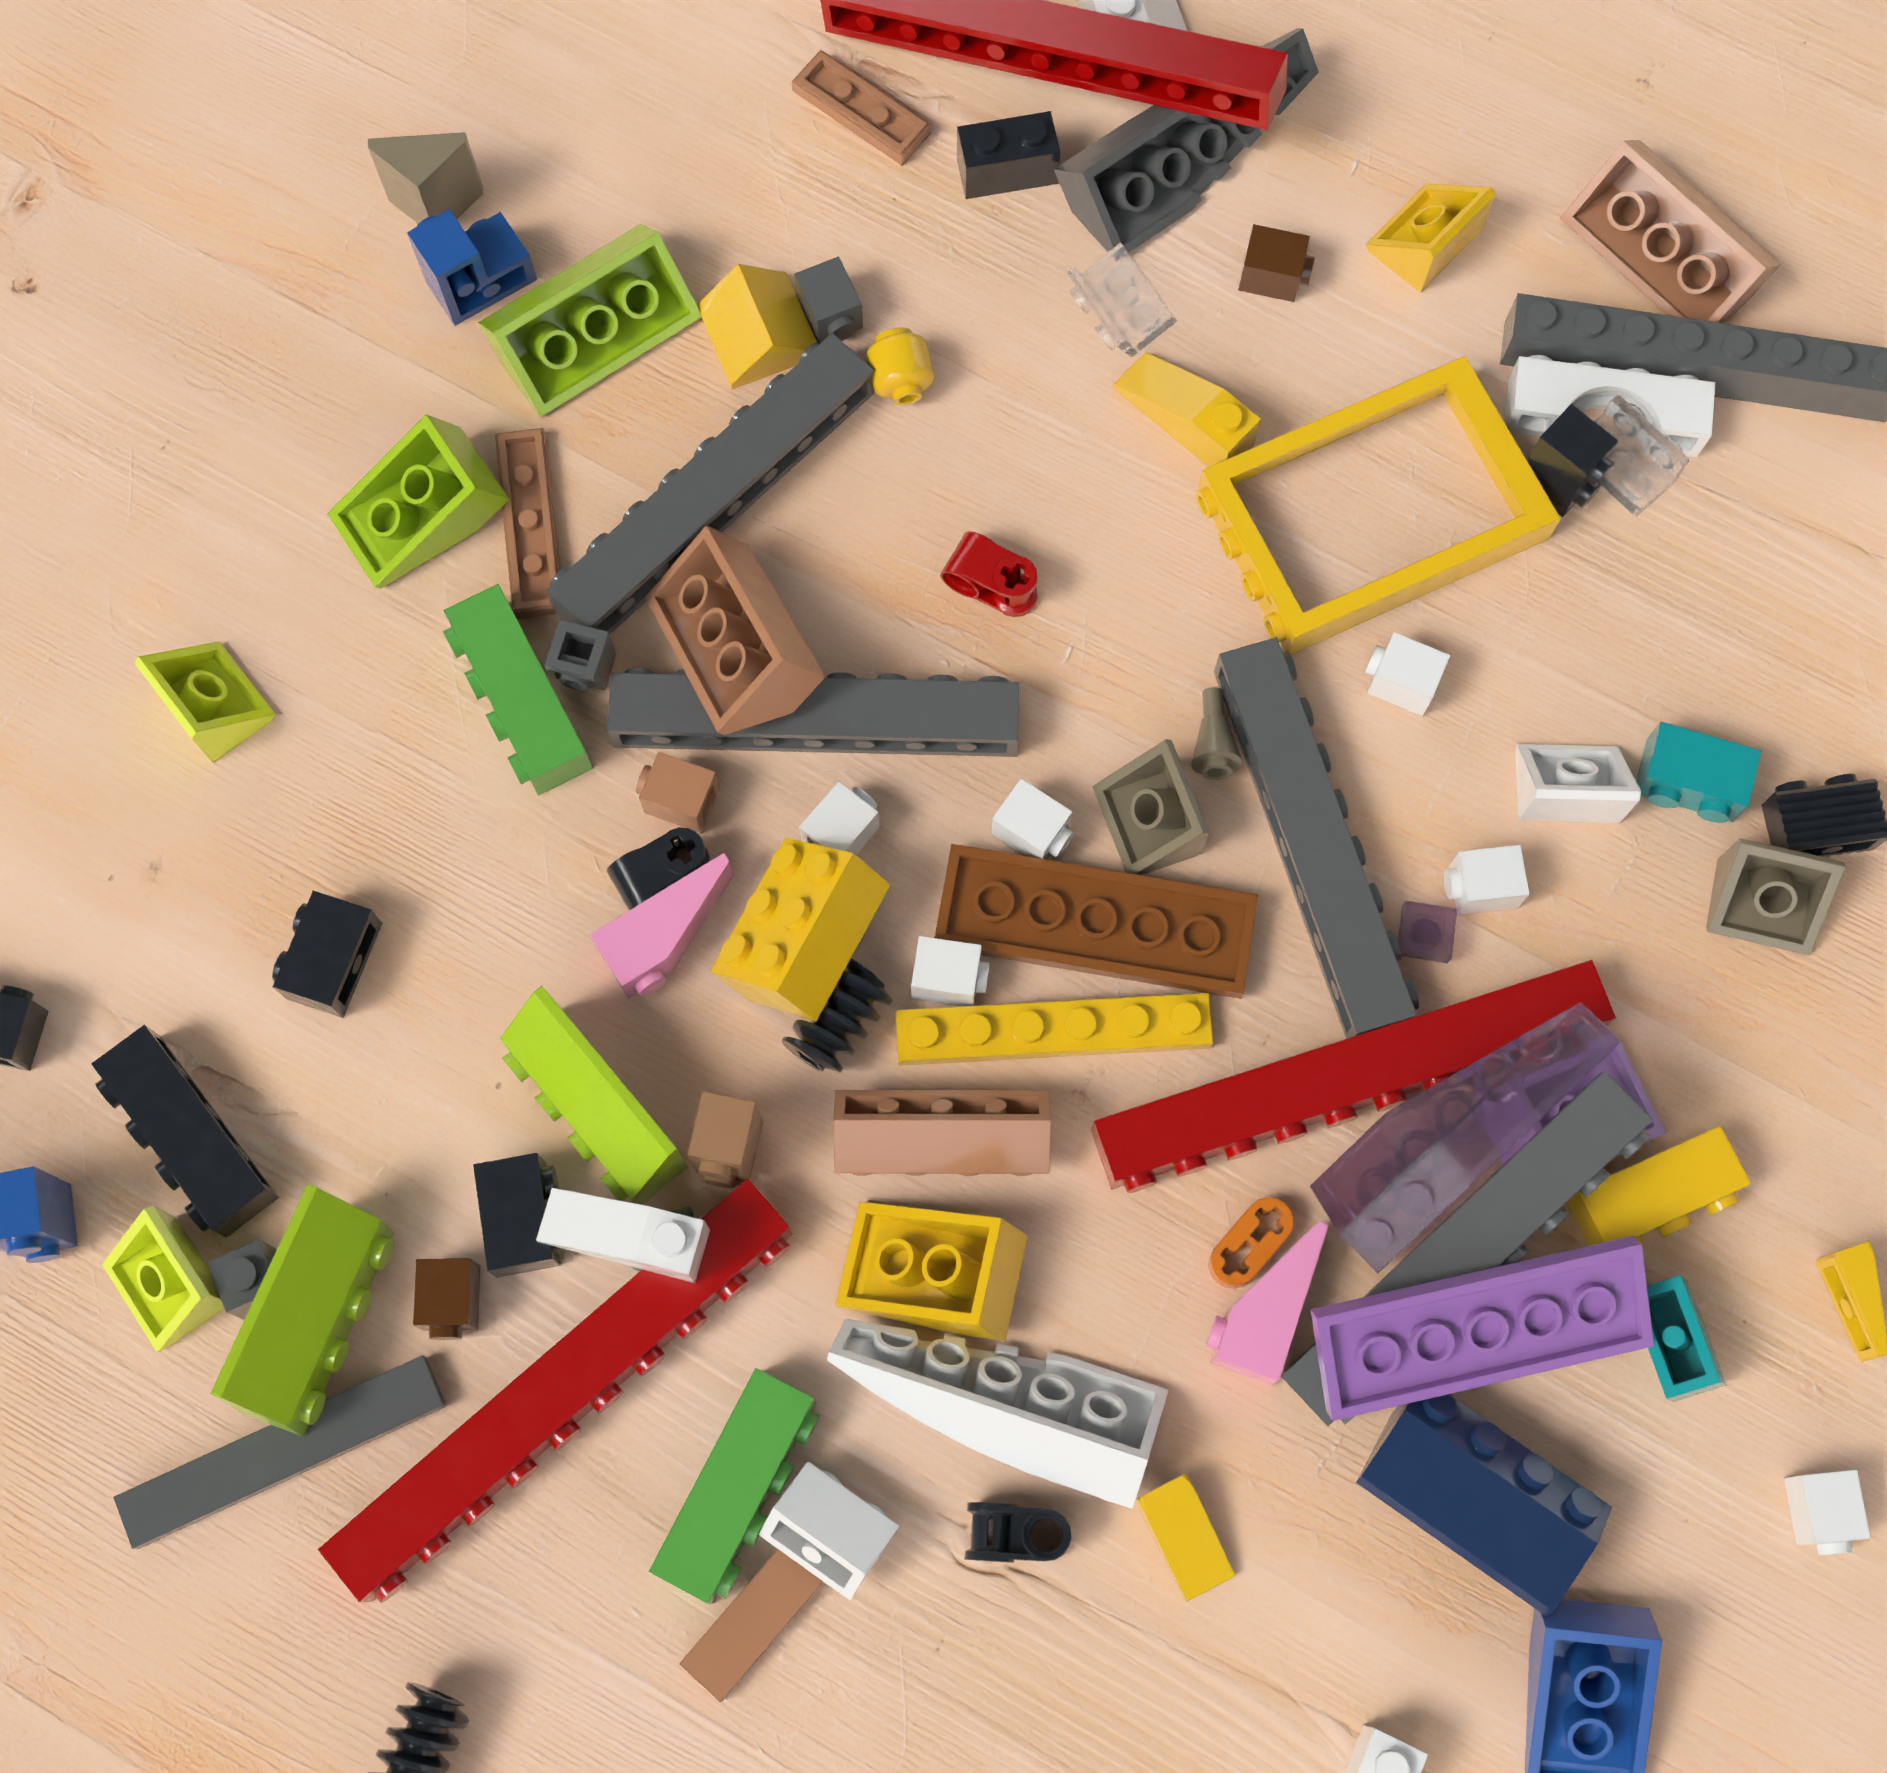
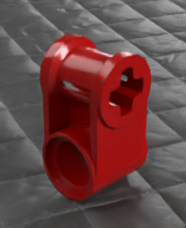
M965 532L940 574L943 582L955 592L969 598H974L1007 616L1020 617L1030 613L1038 599L1036 587L1038 576L1033 562L1026 557L997 545L991 539L977 532Z

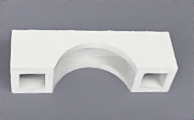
M1543 355L1519 356L1508 379L1504 423L1512 433L1541 436L1570 404H1573L1580 411L1603 409L1622 415L1632 422L1642 434L1649 451L1698 457L1712 436L1715 382L1702 381L1692 375L1672 377L1650 374L1647 370L1640 368L1627 370L1605 368L1594 362L1575 364L1553 361L1551 358Z

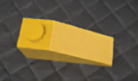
M1145 352L1113 384V388L1208 467L1245 452L1254 446L1261 418L1224 388L1148 352Z

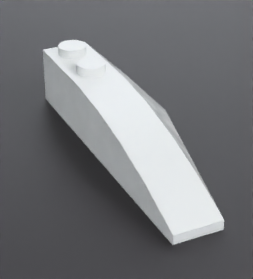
M851 1319L844 1320L828 1353L827 1361L875 1395L924 1425L979 1453L1053 1483L1061 1484L1099 1497L1105 1501L1133 1509L1165 1405L1168 1389L1067 1355L1047 1352L1046 1360L1018 1356V1347L997 1344L996 1350L993 1352L965 1347V1338L944 1335L943 1339L926 1341L918 1339L916 1332L911 1329Z

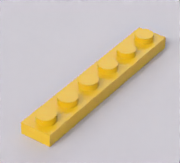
M1208 993L895 1010L898 1066L1209 1049L1213 1045Z

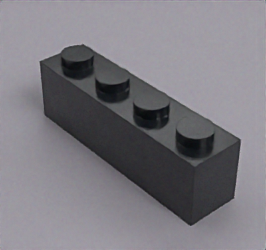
M144 1024L91 1063L102 1078L95 1083L97 1089L113 1108L121 1105L131 1118L125 1124L126 1129L143 1149L151 1146L161 1160L155 1165V1169L172 1190L175 1191L181 1187L191 1201L185 1207V1210L200 1230L206 1232L211 1229L227 1238L279 1198L162 1037Z

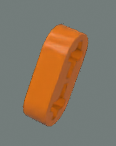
M1271 1197L1258 1199L1220 1240L1211 1252L1208 1262L1210 1274L1216 1283L1225 1288L1235 1289L1243 1287L1255 1277L1285 1242L1293 1230L1294 1219L1291 1210L1284 1202ZM1271 1210L1280 1217L1276 1222L1277 1228L1281 1230L1280 1234L1277 1235L1275 1232L1269 1231L1257 1242L1250 1236L1260 1223L1255 1213L1259 1211L1261 1214L1267 1215ZM1244 1243L1251 1249V1252L1242 1262V1266L1247 1272L1244 1275L1238 1271L1233 1272L1230 1276L1225 1274L1222 1267L1226 1261L1220 1254L1225 1251L1227 1254L1232 1255Z

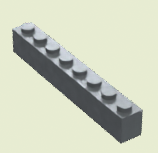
M1517 293L1505 320L1500 365L1514 367L1519 356L1543 355L1551 358L1553 361L1567 363L1594 362L1601 367L1620 370L1640 368L1647 370L1650 374L1672 377L1692 375L1702 381L1715 382L1714 397L1880 422L1887 421V348L1522 293Z
M833 333L820 344L814 343L810 345L801 355L799 363L786 375L779 374L773 378L767 385L764 395L754 404L741 407L733 415L729 426L716 438L709 437L704 440L696 449L694 457L680 470L676 468L667 473L661 480L657 491L647 500H640L634 503L626 511L622 522L609 534L602 533L597 536L588 546L586 554L572 567H563L554 575L550 582V587L546 589L553 611L564 621L607 631L611 634L647 601L645 596L706 525L723 532L874 394L872 386L874 369Z
M1277 637L1220 653L1214 674L1219 688L1222 690L1225 705L1346 1039L1416 1017L1415 1010L1419 1008L1416 989L1410 979H1403L1397 961L1401 960V951L1397 938L1392 931L1386 932L1379 914L1383 912L1380 892L1374 883L1368 884L1362 866L1366 862L1365 853L1357 836H1350L1344 820L1348 818L1347 804L1341 790H1333L1327 774L1331 770L1329 755L1324 744H1316L1310 728L1314 724L1313 713L1307 698H1299L1293 681H1296L1297 673L1291 654L1288 651L1282 652Z
M630 668L625 670V673H611L607 732L613 748L1016 757L1018 746L1019 682H1008L1006 678L1000 676H985L978 679V681H958L956 677L950 675H933L927 680H907L905 676L894 673L879 675L877 679H857L853 674L836 672L827 675L794 713L723 735L716 731L684 669L676 671L675 674H655L652 670L646 668Z
M1605 1071L1599 1073L1364 1297L1519 1262L1529 1252L1522 1244L1538 1228L1544 1235L1550 1233L1570 1213L1563 1205L1575 1193L1580 1191L1585 1197L1589 1196L1610 1176L1603 1168L1619 1152L1626 1159L1629 1158L1651 1137L1644 1128L1653 1119ZM1315 1342L1284 1371L1281 1377L1317 1416L1329 1426L1334 1421L1326 1412ZM1355 1416L1348 1417V1418H1344V1419H1340V1420H1341V1421L1343 1422V1424L1345 1425V1424H1347L1352 1418H1354Z

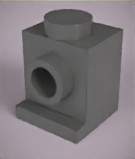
M559 620L544 665L545 669L554 671L556 679H559L560 683L568 688L577 691H588L589 688L605 691L616 657L609 632Z

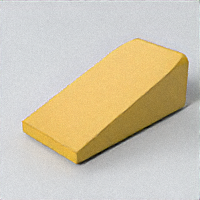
M1869 1240L1817 1259L1816 1265L1858 1359L1864 1362L1886 1356L1887 1333L1876 1260L1871 1241Z
M1186 1473L1136 1498L1135 1502L1186 1602L1236 1576Z

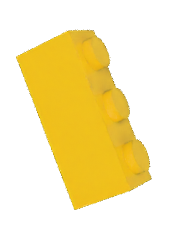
M1718 1126L1610 1175L1587 1197L1578 1191L1566 1203L1588 1246L1634 1236L1643 1247L1645 1244L1640 1237L1643 1234L1658 1228L1662 1237H1665L1693 1224L1688 1216L1691 1212L1706 1207L1711 1216L1739 1203L1740 1201L1735 1192L1751 1185V1182L1721 1126Z

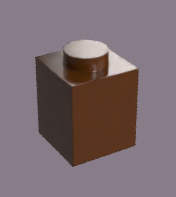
M1253 224L1238 291L1294 302L1299 284L1309 285L1315 257L1306 255L1310 236Z
M471 1258L416 1259L413 1325L423 1331H429V1339L460 1340L462 1339V1330H478L481 1265Z

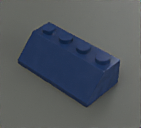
M1450 1394L1397 1406L1391 1413L1356 1481L1358 1485L1546 1617H1549L1556 1610L1595 1550L1612 1509V1506L1597 1497L1593 1492L1581 1486Z

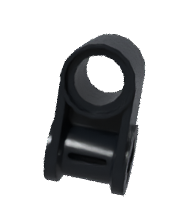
M678 827L668 831L647 845L624 854L607 868V873L628 910H631L708 863L710 856L702 838L696 831ZM686 848L693 860L683 864L677 855L680 849Z
M967 1502V1511L972 1514L971 1548L965 1551L964 1560L1014 1563L1015 1560L1049 1562L1062 1557L1070 1546V1525L1065 1517L1057 1511L1040 1508H1022L1012 1504ZM990 1519L994 1520L992 1546H988ZM1040 1520H1052L1062 1530V1543L1052 1552L1039 1551L1031 1543V1529Z

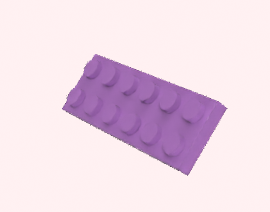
M1634 1236L1311 1309L1326 1412L1332 1421L1654 1346L1642 1244Z

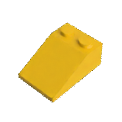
M859 1202L835 1306L845 1310L957 1335L1006 1341L1028 1235L998 1217Z

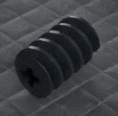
M852 958L846 966L847 971L844 970L817 1021L796 1020L793 1024V1029L799 1039L789 1036L782 1039L783 1045L792 1054L818 1071H824L827 1068L841 1073L844 1068L835 1054L838 1051L852 1056L855 1054V1049L847 1039L850 1034L866 1039L868 1033L860 1023L862 1017L878 1022L880 1016L873 1008V1002L877 1001L886 1005H890L893 1002L884 989L885 985L875 974Z
M407 1682L405 1688L417 1699L415 1705H397L395 1710L408 1723L406 1727H388L385 1732L398 1744L396 1750L378 1749L376 1752V1756L388 1766L386 1772L368 1773H446L450 1764L438 1751H455L460 1744L458 1738L448 1729H464L468 1726V1717L458 1708V1706H465L462 1702L432 1688Z

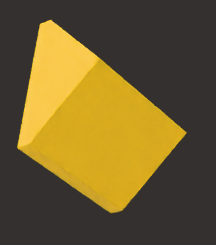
M1426 183L1365 245L1373 256L1421 293L1481 232L1495 198V192L1492 187Z
M737 264L697 304L701 312L702 321L731 389L795 367L799 363L803 352L810 345L817 343L786 272Z

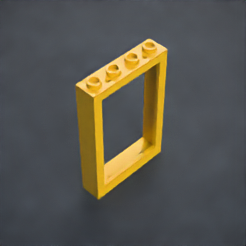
M1466 356L1205 468L1202 471L1198 491H1196V500L1202 514L1207 519L1212 517L1220 531L1218 539L1222 551L1229 560L1235 559L1243 573L1241 574V583L1246 595L1253 602L1257 600L1265 614L1263 618L1265 629L1270 639L1277 637L1284 651H1288L1291 655L1549 540L1561 519ZM1443 394L1515 518L1303 612L1234 485Z

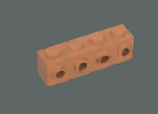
M835 1090L833 1116L834 1173H851L857 1176H867L873 1173L906 1174L910 1176H921L924 1174H960L963 1176L978 1174H1013L1016 1176L1049 1174L1051 1134L1049 1090Z

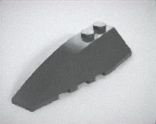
M1297 28L1261 46L1288 53L1286 91L1275 115H1280L1319 73L1303 28ZM1153 105L1054 168V172L1071 212L1114 259H1120L1192 211L1202 200L1200 195L1214 180L1219 181L1230 170L1231 166L1229 163L1244 147L1250 148L1262 133L1259 128Z

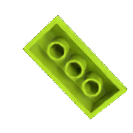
M639 224L484 318L478 324L502 366L537 414L542 417L702 318L659 232Z
M540 986L535 990L500 1037V1040L510 1051L502 1059L521 1082L530 1076L539 1086L542 1092L534 1098L553 1122L563 1116L575 1130L567 1139L584 1160L588 1162L596 1156L608 1172L600 1179L616 1199L623 1201L629 1196L634 1204L643 1205L688 1168L685 1161L671 1140L545 988Z
M307 1184L210 1394L243 1415L304 1436L308 1425L315 1424L323 1411L326 1401V1395L323 1392L332 1372H338L345 1362L349 1350V1343L346 1340L355 1320L360 1321L369 1308L372 1292L369 1289L378 1270H383L387 1266L394 1249L393 1231L381 1219L317 1187Z

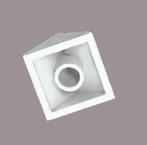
M1517 744L1518 821L1620 823L1640 801L1641 790L1618 746Z

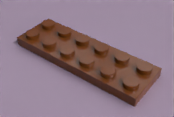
M951 844L934 938L981 945V955L1242 999L1245 990L1258 895Z

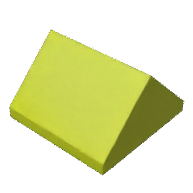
M220 641L138 656L135 661V665L212 763L266 726L276 715Z
M155 1206L143 1209L102 1264L156 1352L168 1348L225 1309L210 1269L178 1219Z

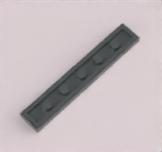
M421 1355L326 1399L319 1419L315 1424L308 1425L304 1436L269 1425L114 1496L113 1498L131 1548L140 1549L446 1407V1404L427 1357Z

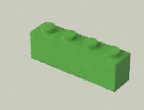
M499 584L444 609L443 611L451 627L444 630L443 633L456 658L466 654L473 669L464 672L477 700L485 696L488 697L494 711L486 714V717L498 741L501 742L509 738L516 753L507 758L520 784L531 781L539 796L592 770L588 755Z
M755 1368L648 1572L707 1604H713L717 1595L725 1599L728 1597L742 1569L734 1564L743 1544L745 1543L751 1547L754 1546L768 1516L761 1513V1510L770 1492L779 1496L793 1471L794 1465L786 1462L796 1442L806 1445L818 1423L820 1415L812 1412L817 1403L813 1397Z

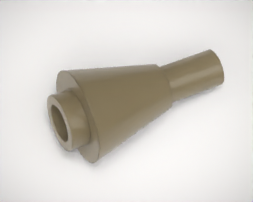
M1211 687L1202 692L1204 718L1201 721L1191 767L1206 779L1222 780L1230 777L1233 772L1242 766V759L1227 719L1224 717L1222 690Z

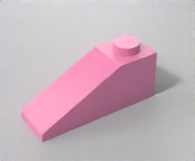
M725 853L590 934L597 950L628 999L637 993L640 996H645L660 988L667 980L665 976L671 973L734 876L730 861Z
M1318 1221L1227 1311L1225 1318L1216 1315L1206 1343V1347L1214 1349L1211 1364L1269 1385H1273L1280 1380L1329 1225Z

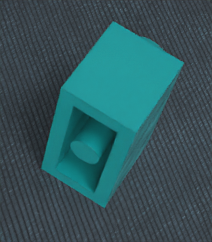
M1661 721L1647 738L1636 782L1641 790V796L1648 797V801L1656 806L1663 808L1679 806L1698 812L1697 814L1700 818L1710 822H1733L1749 806L1762 750Z
M1679 1275L1648 1285L1647 1291L1654 1346L1649 1347L1648 1350L1666 1399L1675 1402L1727 1386L1688 1280Z

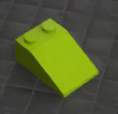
M425 414L327 515L374 587L382 589L476 533L510 499L461 427Z

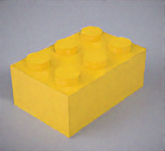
M785 837L779 849L772 856L771 863L754 894L748 899L744 912L730 937L723 944L710 972L751 1002L817 1021L887 893L890 884L852 852Z

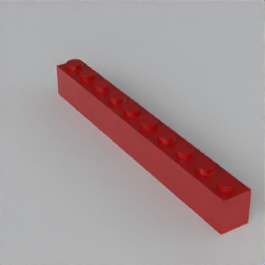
M820 0L825 31L829 33L1264 130L1269 129L1287 86V52L1044 0Z
M1589 960L1094 1120L1091 1133L1111 1190L1125 1186L1127 1193H1133L1155 1185L1157 1183L1156 1175L1175 1170L1177 1177H1181L1206 1168L1208 1165L1205 1159L1225 1153L1227 1160H1234L1252 1154L1258 1150L1256 1143L1275 1137L1278 1144L1296 1140L1307 1135L1306 1126L1325 1121L1328 1128L1345 1124L1358 1117L1355 1111L1375 1104L1377 1112L1385 1111L1407 1102L1405 1094L1424 1088L1427 1096L1434 1095L1456 1086L1455 1078L1472 1072L1477 1080L1483 1079L1505 1070L1504 1062L1521 1056L1526 1064L1532 1063L1554 1054L1553 1046L1570 1040L1574 1048L1590 1044L1604 1037L1602 1030L1614 1021L1616 1016L1594 962Z
M748 1178L700 1219L705 1221L710 1232L695 1283L642 1269L317 1549L358 1602H372L377 1598L380 1603H383L396 1594L408 1582L407 1578L403 1575L420 1559L426 1565L443 1553L452 1543L448 1538L452 1531L464 1521L468 1526H472L483 1518L495 1506L491 1497L507 1483L512 1488H515L529 1478L539 1467L534 1461L550 1446L557 1451L569 1443L581 1431L577 1422L593 1408L599 1414L610 1407L624 1393L620 1387L624 1381L635 1372L641 1377L650 1372L665 1358L666 1354L662 1350L663 1347L677 1335L682 1340H685L695 1333L707 1321L708 1318L704 1312L718 1299H721L724 1304L731 1301L749 1284L745 1277L761 1262L766 1268L788 1251L790 1245L786 1240L793 1235L790 1226Z

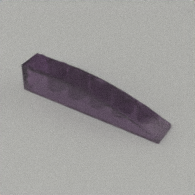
M1579 1002L1459 1072L1387 1111L1310 1185V1188L1338 1233L1378 1274L1571 1091L1621 1040L1582 1002Z

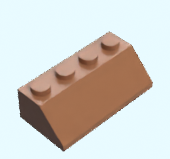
M1641 140L1623 141L1560 217L1566 225L1662 312L1670 316L1725 323L1752 298L1780 266L1774 258Z
M707 525L645 596L716 731L720 734L727 735L794 713L825 678L823 671L749 545Z

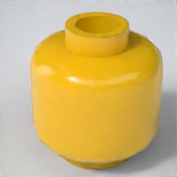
M905 327L892 328L879 333L874 339L875 343L869 347L866 354L867 364L874 369L872 386L875 393L882 398L893 399L896 405H907L919 401L922 398V392L932 385L935 378L926 340Z

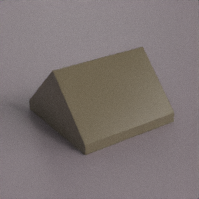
M466 132L368 139V149L388 200L417 224L427 217L437 216L448 209L458 219L483 195V185Z
M1165 739L1092 786L1126 873L1144 875L1203 853L1209 836V830L1172 740Z
M1739 838L1717 859L1706 926L1707 932L1810 956L1845 870V863Z

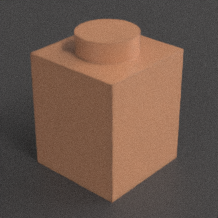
M659 751L653 765H645L642 769L636 786V793L640 794L639 799L644 813L702 833L720 790L715 771Z

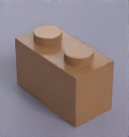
M702 1091L687 1155L697 1173L704 1175L703 1182L723 1188H735L736 1181L744 1182L747 1178L750 1180L763 1124L755 1101Z

